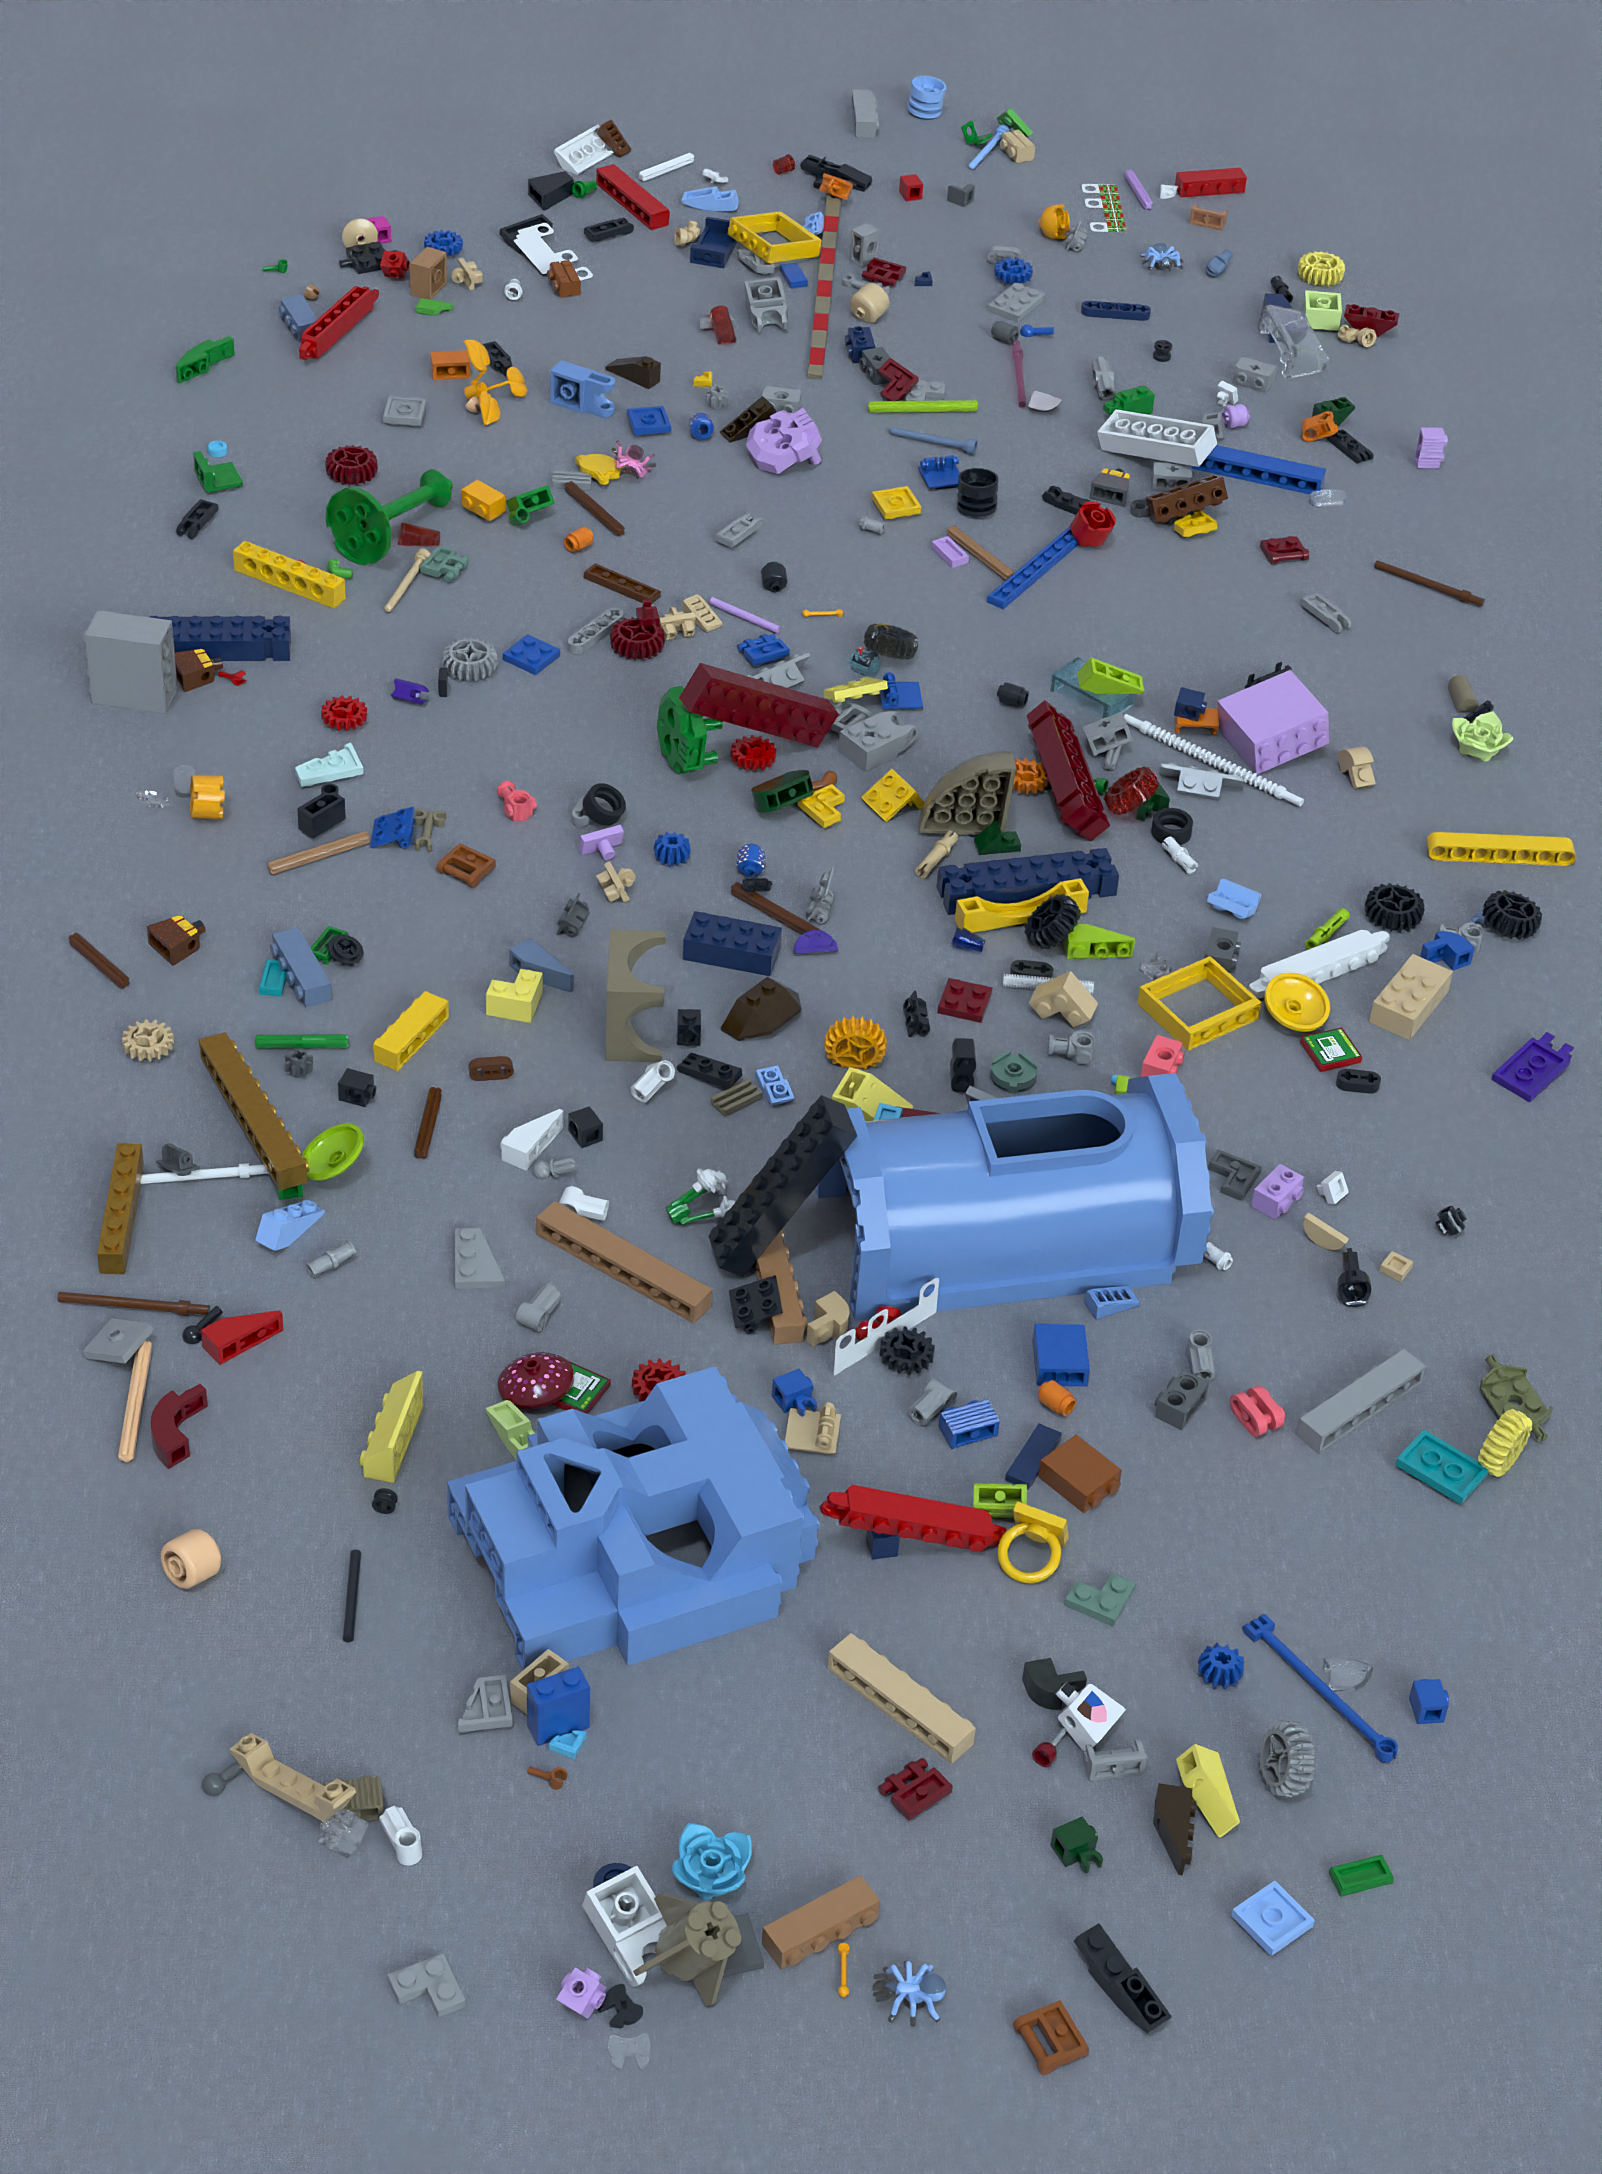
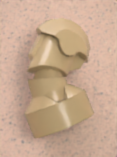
M689 221L688 227L675 230L674 243L676 246H685L686 243L696 240L701 229L697 228L698 223L696 221Z
M1342 325L1339 328L1338 337L1346 343L1351 344L1350 342L1358 340L1360 345L1370 347L1376 341V333L1372 329L1363 328L1359 330L1349 328L1348 325Z

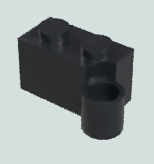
M323 785L319 796L297 808L298 829L314 839L346 819L345 798L339 795L337 785Z

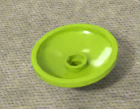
M343 1123L328 1128L315 1137L301 1155L302 1158L307 1159L309 1164V1172L306 1173L307 1179L313 1181L328 1180L350 1168L363 1149L364 1133L355 1124Z

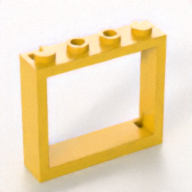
M781 211L730 218L728 235L767 263L819 257L822 240ZM776 230L791 242L771 245L756 233Z
M1211 956L1154 981L1145 983V985L1139 988L1137 1004L1173 1038L1183 1042V1047L1187 1051L1258 1020L1262 1004L1260 1000ZM1207 979L1235 1005L1231 1009L1188 1027L1159 999Z

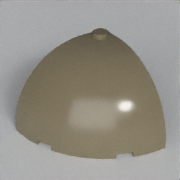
M1010 751L982 754L963 761L948 771L934 785L923 804L918 821V832L946 834L947 831L951 830L953 831L952 834L979 835L994 821H998L1001 832H1005L1016 773L1013 754Z

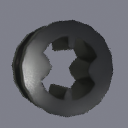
M386 1488L378 1489L374 1493L372 1507L381 1514H390L396 1508L398 1496L393 1490Z

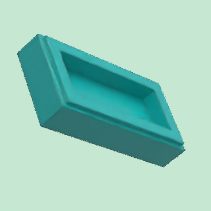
M266 960L258 989L259 995L282 997L287 971H281L278 960Z

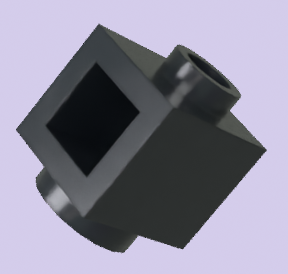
M678 1009L677 1045L700 1046L701 1010Z

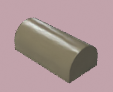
M1465 675L1452 677L1449 681L1448 689L1457 712H1472L1478 707V702L1468 678Z

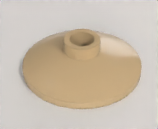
M363 218L351 220L346 224L342 232V240L347 248L377 242L378 238L375 225ZM360 236L364 237V239L358 240Z

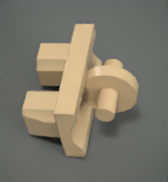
M459 258L460 268H456L451 272V279L455 283L464 282L469 290H474V284L483 282L482 272L480 270L477 271L474 261L466 263L463 258Z
M670 607L669 614H664L659 619V624L664 629L665 639L673 640L676 638V631H682L685 637L693 636L696 616L694 612L684 614L683 611L677 612L675 607Z
M610 861L605 863L606 871L596 875L601 887L605 888L604 892L608 900L612 902L621 897L624 903L629 901L630 899L624 890V886H632L636 878L635 873L631 869L622 868L617 874Z

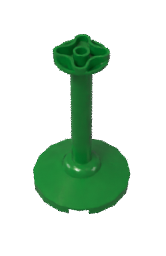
M430 469L421 476L420 488L383 506L369 492L358 487H345L333 494L326 506L325 521L327 527H331L332 534L336 540L333 542L336 549L347 560L358 565L377 563L385 558L391 547L392 531L389 520L425 502L434 507L446 506L451 500L453 484L441 472Z

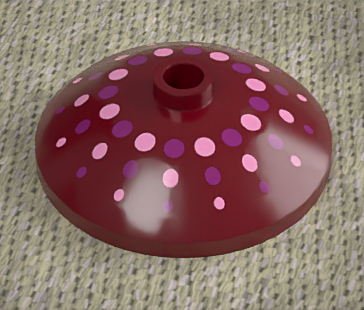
M548 1352L530 1353L515 1359L505 1367L498 1378V1391L504 1401H511L517 1408H542L556 1403L570 1391L574 1383V1372L571 1364L559 1355Z

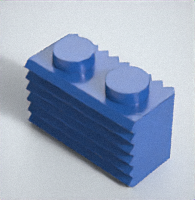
M988 1399L983 1401L973 1400L967 1405L957 1408L948 1407L943 1412H940L938 1426L949 1446L954 1449L960 1445L964 1446L965 1444H972L974 1441L978 1442L987 1438L991 1439L993 1436L996 1437L1000 1420Z

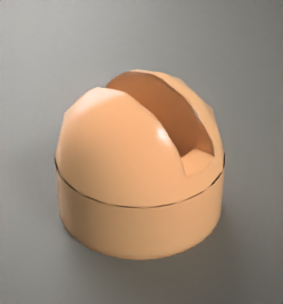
M476 396L472 397L465 405V408L471 413H478L477 408L481 410L479 399Z

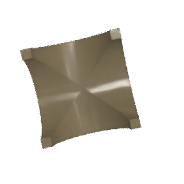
M610 929L605 1061L660 1062L662 1059V1049H656L644 1043L634 1031L630 1018L644 1009L663 1007L664 987L647 984L637 979L631 971L637 960L648 949L665 944L666 931Z

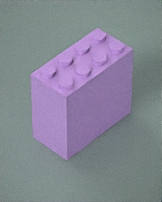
M1291 670L1217 701L1219 732L1256 774L1329 744L1328 711Z

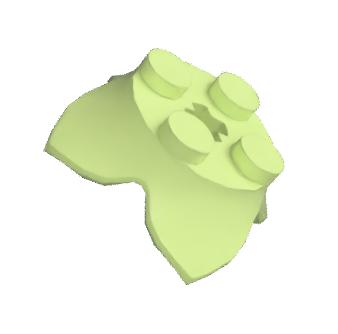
M1494 711L1479 715L1471 724L1464 718H1453L1452 720L1453 731L1459 741V752L1478 757L1482 761L1491 760L1492 756H1495L1501 748H1504L1513 740L1511 734L1502 733L1501 721Z

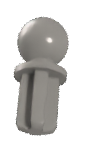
M573 1157L562 1160L552 1158L550 1164L546 1161H539L533 1167V1174L538 1179L549 1178L551 1174L556 1178L559 1177L560 1173L576 1170V1161Z

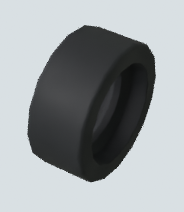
M597 783L590 788L583 798L582 806L585 813L594 822L601 825H612L624 813L626 802L623 795L613 786ZM595 797L607 801L613 811L602 808L596 802Z
M1161 809L1153 816L1152 836L1160 843H1165L1164 840L1167 837H1173L1179 845L1187 843L1191 838L1193 819L1187 812L1181 809ZM1173 824L1181 827V829H1168L1163 825Z

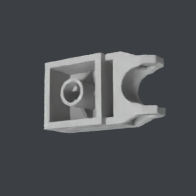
M780 277L745 281V300L751 324L757 332H762L763 327L768 324H776L783 330L787 329V304Z
M897 711L881 712L840 731L838 752L864 772H868L897 758L898 753L906 750L917 739L919 728L915 725H898L900 713ZM911 731H913V734L908 739H906L905 737H907L911 733Z

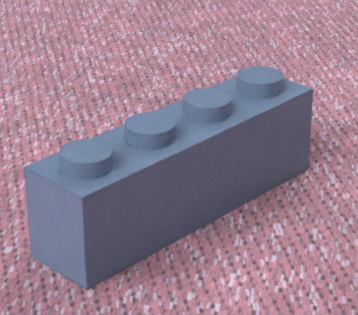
M296 927L272 934L271 953L273 957H277L281 971H287V981L289 985H293L297 999H301L305 1008L331 1001V983L300 929Z

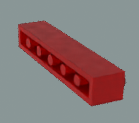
M615 164L596 169V184L646 227L654 230L669 225V209Z

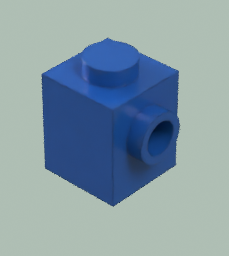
M1421 1679L1413 1681L1409 1700L1416 1723H1443L1449 1706V1695L1447 1690H1443L1441 1680Z

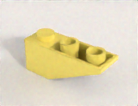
M1194 1744L1176 1759L1184 1785L1187 1788H1192L1193 1799L1197 1801L1196 1804L1216 1835L1221 1838L1238 1825L1240 1820L1219 1753Z

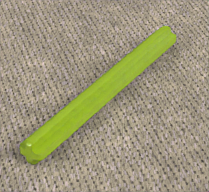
M977 400L868 402V412L870 413L977 411L978 409Z

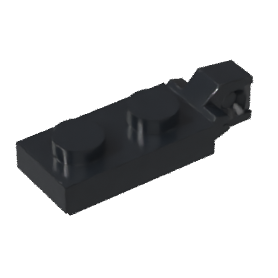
M496 341L482 344L488 352L490 364L496 370L500 369L504 376H507L508 368L512 367L511 357Z

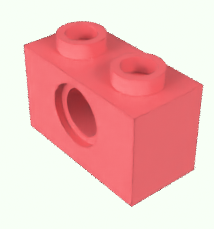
M1156 1035L1142 1063L1140 1077L1177 1074V1065H1182L1185 1053L1182 1052L1183 1042Z

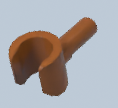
M531 1766L528 1769L529 1774L548 1780L550 1787L555 1790L562 1787V1780H566L568 1774L561 1767L554 1768L552 1772L543 1771Z

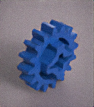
M440 230V232L433 231V234L428 233V236H425L424 248L430 247L446 252V257L447 255L454 256V253L459 254V251H462L463 238H461V235H456V232H450V230L443 232V230Z
M1008 257V259L1003 258L1002 262L997 261L994 272L995 276H998L997 279H1003L1004 283H1025V281H1030V278H1032L1033 266L1029 265V262L1024 263V259H1011Z

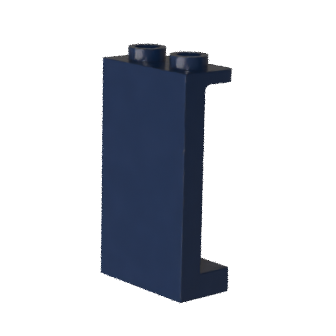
M706 217L705 229L697 244H692L690 247V263L725 268L738 242L728 235L730 220Z

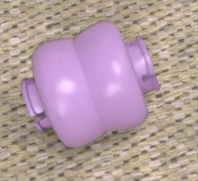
M1243 404L1226 406L1222 412L1224 424L1228 428L1244 427L1250 419L1249 409Z

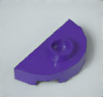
M811 930L805 932L797 939L793 954L838 951L836 941L825 931Z

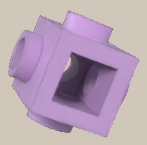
M586 1967L584 1972L574 1968L573 1972H569L563 1979L561 1984L562 1990L556 2000L589 2019L594 2009H598L602 2005L606 1996L604 1992L607 1987L599 1982L602 1976Z

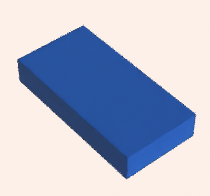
M797 263L780 264V271L790 288L808 286V280Z

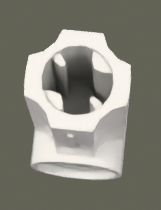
M664 1060L648 1065L645 1073L630 1088L632 1096L641 1103H646L665 1082L673 1079L675 1074L673 1064Z
M573 1186L565 1188L559 1204L568 1207L581 1216L605 1221L609 1207L608 1200L586 1196L582 1190Z
M392 1806L385 1809V1812L379 1817V1821L396 1851L397 1860L399 1863L407 1866L418 1863L422 1858L419 1831L413 1828L402 1807Z

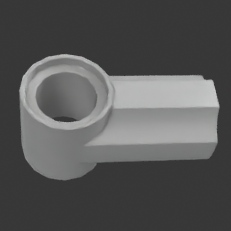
M553 1285L542 1286L530 1302L524 1301L520 1305L516 1314V1321L534 1330L542 1331L546 1326L549 1314L560 1302L561 1293Z
M1195 1330L1189 1336L1186 1357L1190 1361L1191 1373L1205 1381H1209L1215 1377L1210 1347L1212 1338L1204 1330Z
M935 1378L928 1383L923 1395L909 1407L908 1415L915 1424L919 1426L922 1424L926 1425L941 1410L952 1407L957 1398V1392Z

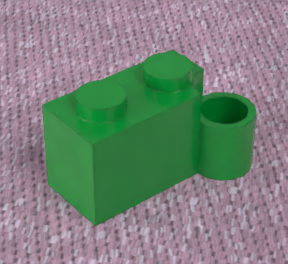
M549 485L506 500L510 511L509 521L513 525L525 523L529 519V513L555 504Z

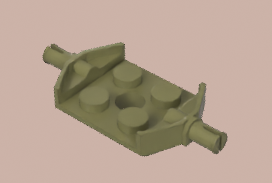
M1494 1354L1488 1355L1485 1361L1488 1363L1491 1371L1482 1378L1479 1388L1498 1417L1500 1418L1507 1410L1514 1409L1520 1411L1532 1420L1531 1432L1534 1433L1538 1442L1546 1440L1548 1435L1541 1425L1550 1418L1553 1407L1546 1408L1526 1378L1527 1368L1509 1365L1502 1366ZM1510 1401L1517 1402V1403L1519 1404V1406H1516L1515 1404L1509 1403V1402H1510Z

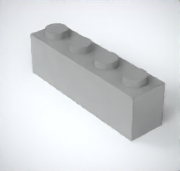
M852 90L851 107L855 137H876V131H879L876 97L873 96L872 90Z

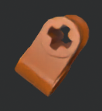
M1326 411L1304 419L1301 424L1302 438L1307 442H1313L1317 439L1336 434L1339 428L1333 421V413Z

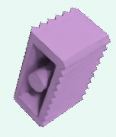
M1420 428L1414 458L1417 468H1440V462L1444 461L1443 449L1444 446H1447L1448 437L1445 435L1443 428Z

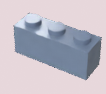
M302 295L281 299L279 314L285 319L287 327H290L292 335L296 336L298 341L301 342L302 333L317 320V317Z

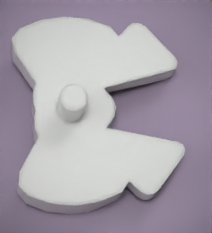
M709 169L703 170L702 175L711 178V183H714V181L720 183L728 182V177H720L718 172H713Z

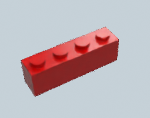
M1241 167L1177 172L1175 186H1178L1177 192L1181 198L1245 193L1247 176Z

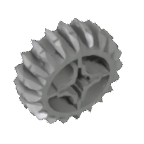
M463 637V640L456 639L455 643L449 642V646H445L442 655L443 668H448V675H451L452 679L458 678L459 681L466 680L468 682L473 680L476 682L478 679L484 680L485 677H490L492 673H495L498 664L496 649L493 648V645L488 644L487 641H481L480 638L475 640L472 637L470 639Z
M1281 1720L1270 1723L1269 1728L1264 1730V1737L1260 1739L1262 1745L1258 1748L1260 1751V1757L1258 1758L1260 1761L1259 1771L1263 1774L1262 1781L1266 1782V1788L1271 1790L1272 1794H1277L1278 1796L1293 1797L1304 1794L1305 1789L1310 1787V1780L1314 1779L1313 1770L1316 1769L1314 1759L1317 1757L1314 1756L1315 1746L1311 1743L1312 1735L1308 1734V1728L1303 1727L1300 1722Z

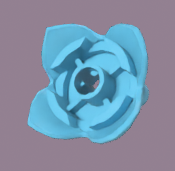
M688 1823L679 1839L680 1858L675 1860L672 1865L674 1877L697 1893L703 1900H710L713 1897L727 1894L739 1888L745 1881L746 1875L744 1870L752 1854L750 1835L730 1832L718 1838L710 1828L700 1824Z

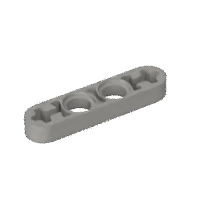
M610 608L568 638V651L573 654H582L611 633L613 625L617 624L618 621L624 620L623 610L620 608Z

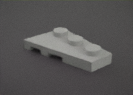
M455 1228V1289L505 1288V1279L481 1229Z

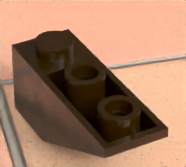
M762 396L724 427L720 434L730 443L747 438L749 431L756 423L771 419L770 416L777 412L774 406Z
M1158 1783L1153 1824L1178 1875L1183 1876L1185 1864H1191L1192 1847H1187L1188 1841L1193 1840L1195 1824L1189 1822L1190 1817H1195L1197 1801L1191 1800L1192 1788Z

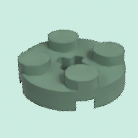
M1005 1052L993 1059L990 1078L997 1085L1006 1088L1007 1092L1018 1093L1019 1090L1026 1089L1036 1082L1037 1065L1028 1055L1019 1053L1016 1056L1011 1055V1052Z

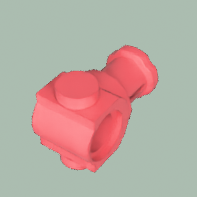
M509 780L502 782L498 786L497 794L505 799L504 812L507 817H510L515 822L525 821L530 816H533V809L537 808L536 800L533 796H530L527 791L516 790L514 783Z

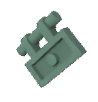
M438 546L420 565V572L437 578L444 574V580L450 582L456 579L459 571L466 568L469 557L466 555L458 557L456 550Z

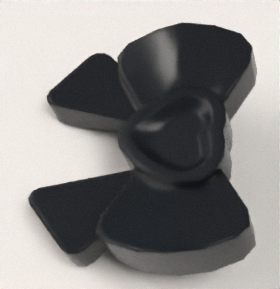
M624 1984L611 1987L607 1991L602 2005L598 2008V2012L601 2013L615 2006L617 2014L609 2022L610 2027L621 2029L624 2025L634 2024L643 2015V2007L633 2003L626 1994Z

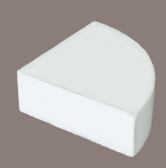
M1161 185L1160 199L1175 196L1178 186Z

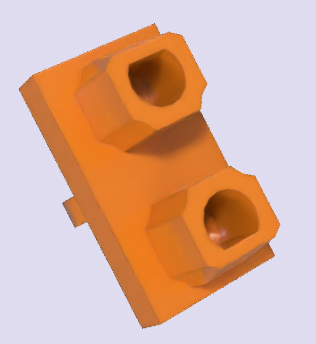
M824 173L819 190L848 200L853 186L849 181Z

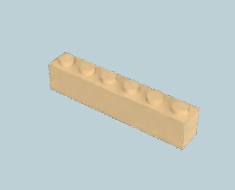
M850 1633L829 1651L827 1669L950 1764L954 1763L973 1746L976 1728L968 1719L962 1718L955 1713L947 1703L938 1700L926 1687L920 1686L912 1680L905 1671L899 1670L891 1664L884 1655L878 1654L864 1640Z

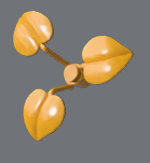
M465 340L463 342L467 347L470 361L473 367L481 372L471 381V385L465 387L464 392L468 400L474 396L479 399L483 423L486 426L498 421L501 416L497 401L491 398L487 391L510 384L512 394L517 397H523L527 394L528 389L522 373L516 367L508 368L506 374L509 381L489 387L484 382H479L478 380L487 371L486 366L490 364V358L486 348L480 342Z

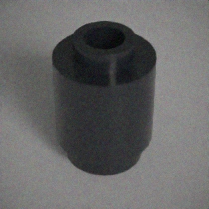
M1005 682L999 686L997 697H999V701L1015 707H1024L1028 701L1029 691L1025 690L1024 687Z

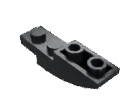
M1100 1923L1075 1938L1074 1943L1090 1964L1089 1973L1114 2004L1138 2027L1149 2033L1172 2018L1139 1969L1136 1967L1132 1970Z

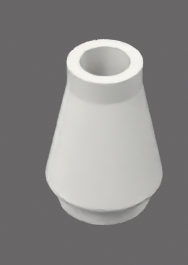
M511 279L506 285L504 293L507 298L517 300L521 297L522 288L519 280Z

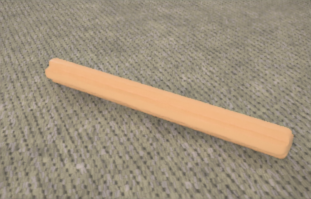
M146 1340L137 1349L134 1357L118 1454L119 1460L125 1461V1463H129L135 1454L152 1343Z

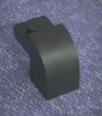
M1051 1658L1024 1663L1022 1680L1030 1699L1040 1707L1050 1710H1061L1063 1701L1056 1693L1066 1682L1077 1692L1086 1686L1087 1678L1084 1671L1057 1675Z

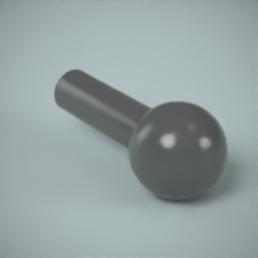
M236 1761L219 1774L210 1773L206 1775L202 1781L203 1791L210 1796L219 1795L224 1790L225 1783L244 1769Z

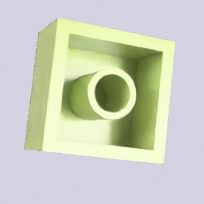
M1305 290L1302 318L1307 329L1339 331L1342 315L1341 293Z

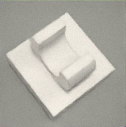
M1221 381L1218 384L1217 398L1220 399L1218 404L1223 407L1228 402L1234 405L1238 401L1237 388Z
M1334 1171L1321 1182V1185L1316 1186L1319 1195H1325L1327 1204H1336L1349 1193L1343 1172Z

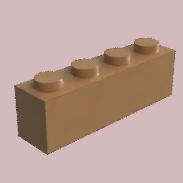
M860 1875L764 1926L762 1945L780 1970L789 1965H797L809 1954L824 1950L828 1944L839 1938L844 1939L848 1937L854 1930L863 1925L868 1926L872 1924L879 1916L880 1899Z

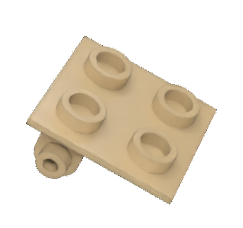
M829 1402L821 1407L820 1412L805 1410V1416L803 1417L797 1413V1409L790 1408L785 1437L787 1448L835 1455L841 1414H836V1408Z

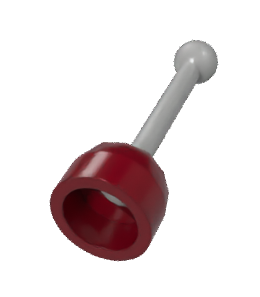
M1065 1727L1061 1729L1051 1743L1042 1742L1033 1750L1032 1757L1037 1764L1042 1767H1049L1055 1761L1057 1755L1055 1746L1067 1732Z

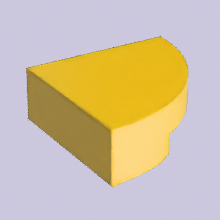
M712 371L703 372V375L699 377L696 376L693 386L712 387Z

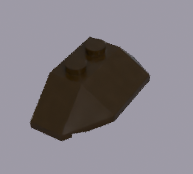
M766 977L737 998L721 1026V1031L737 1041L772 1034L801 1012L799 994L784 984Z

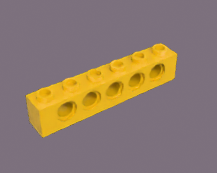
M243 541L233 550L234 571L333 609L346 599L344 578L247 541Z

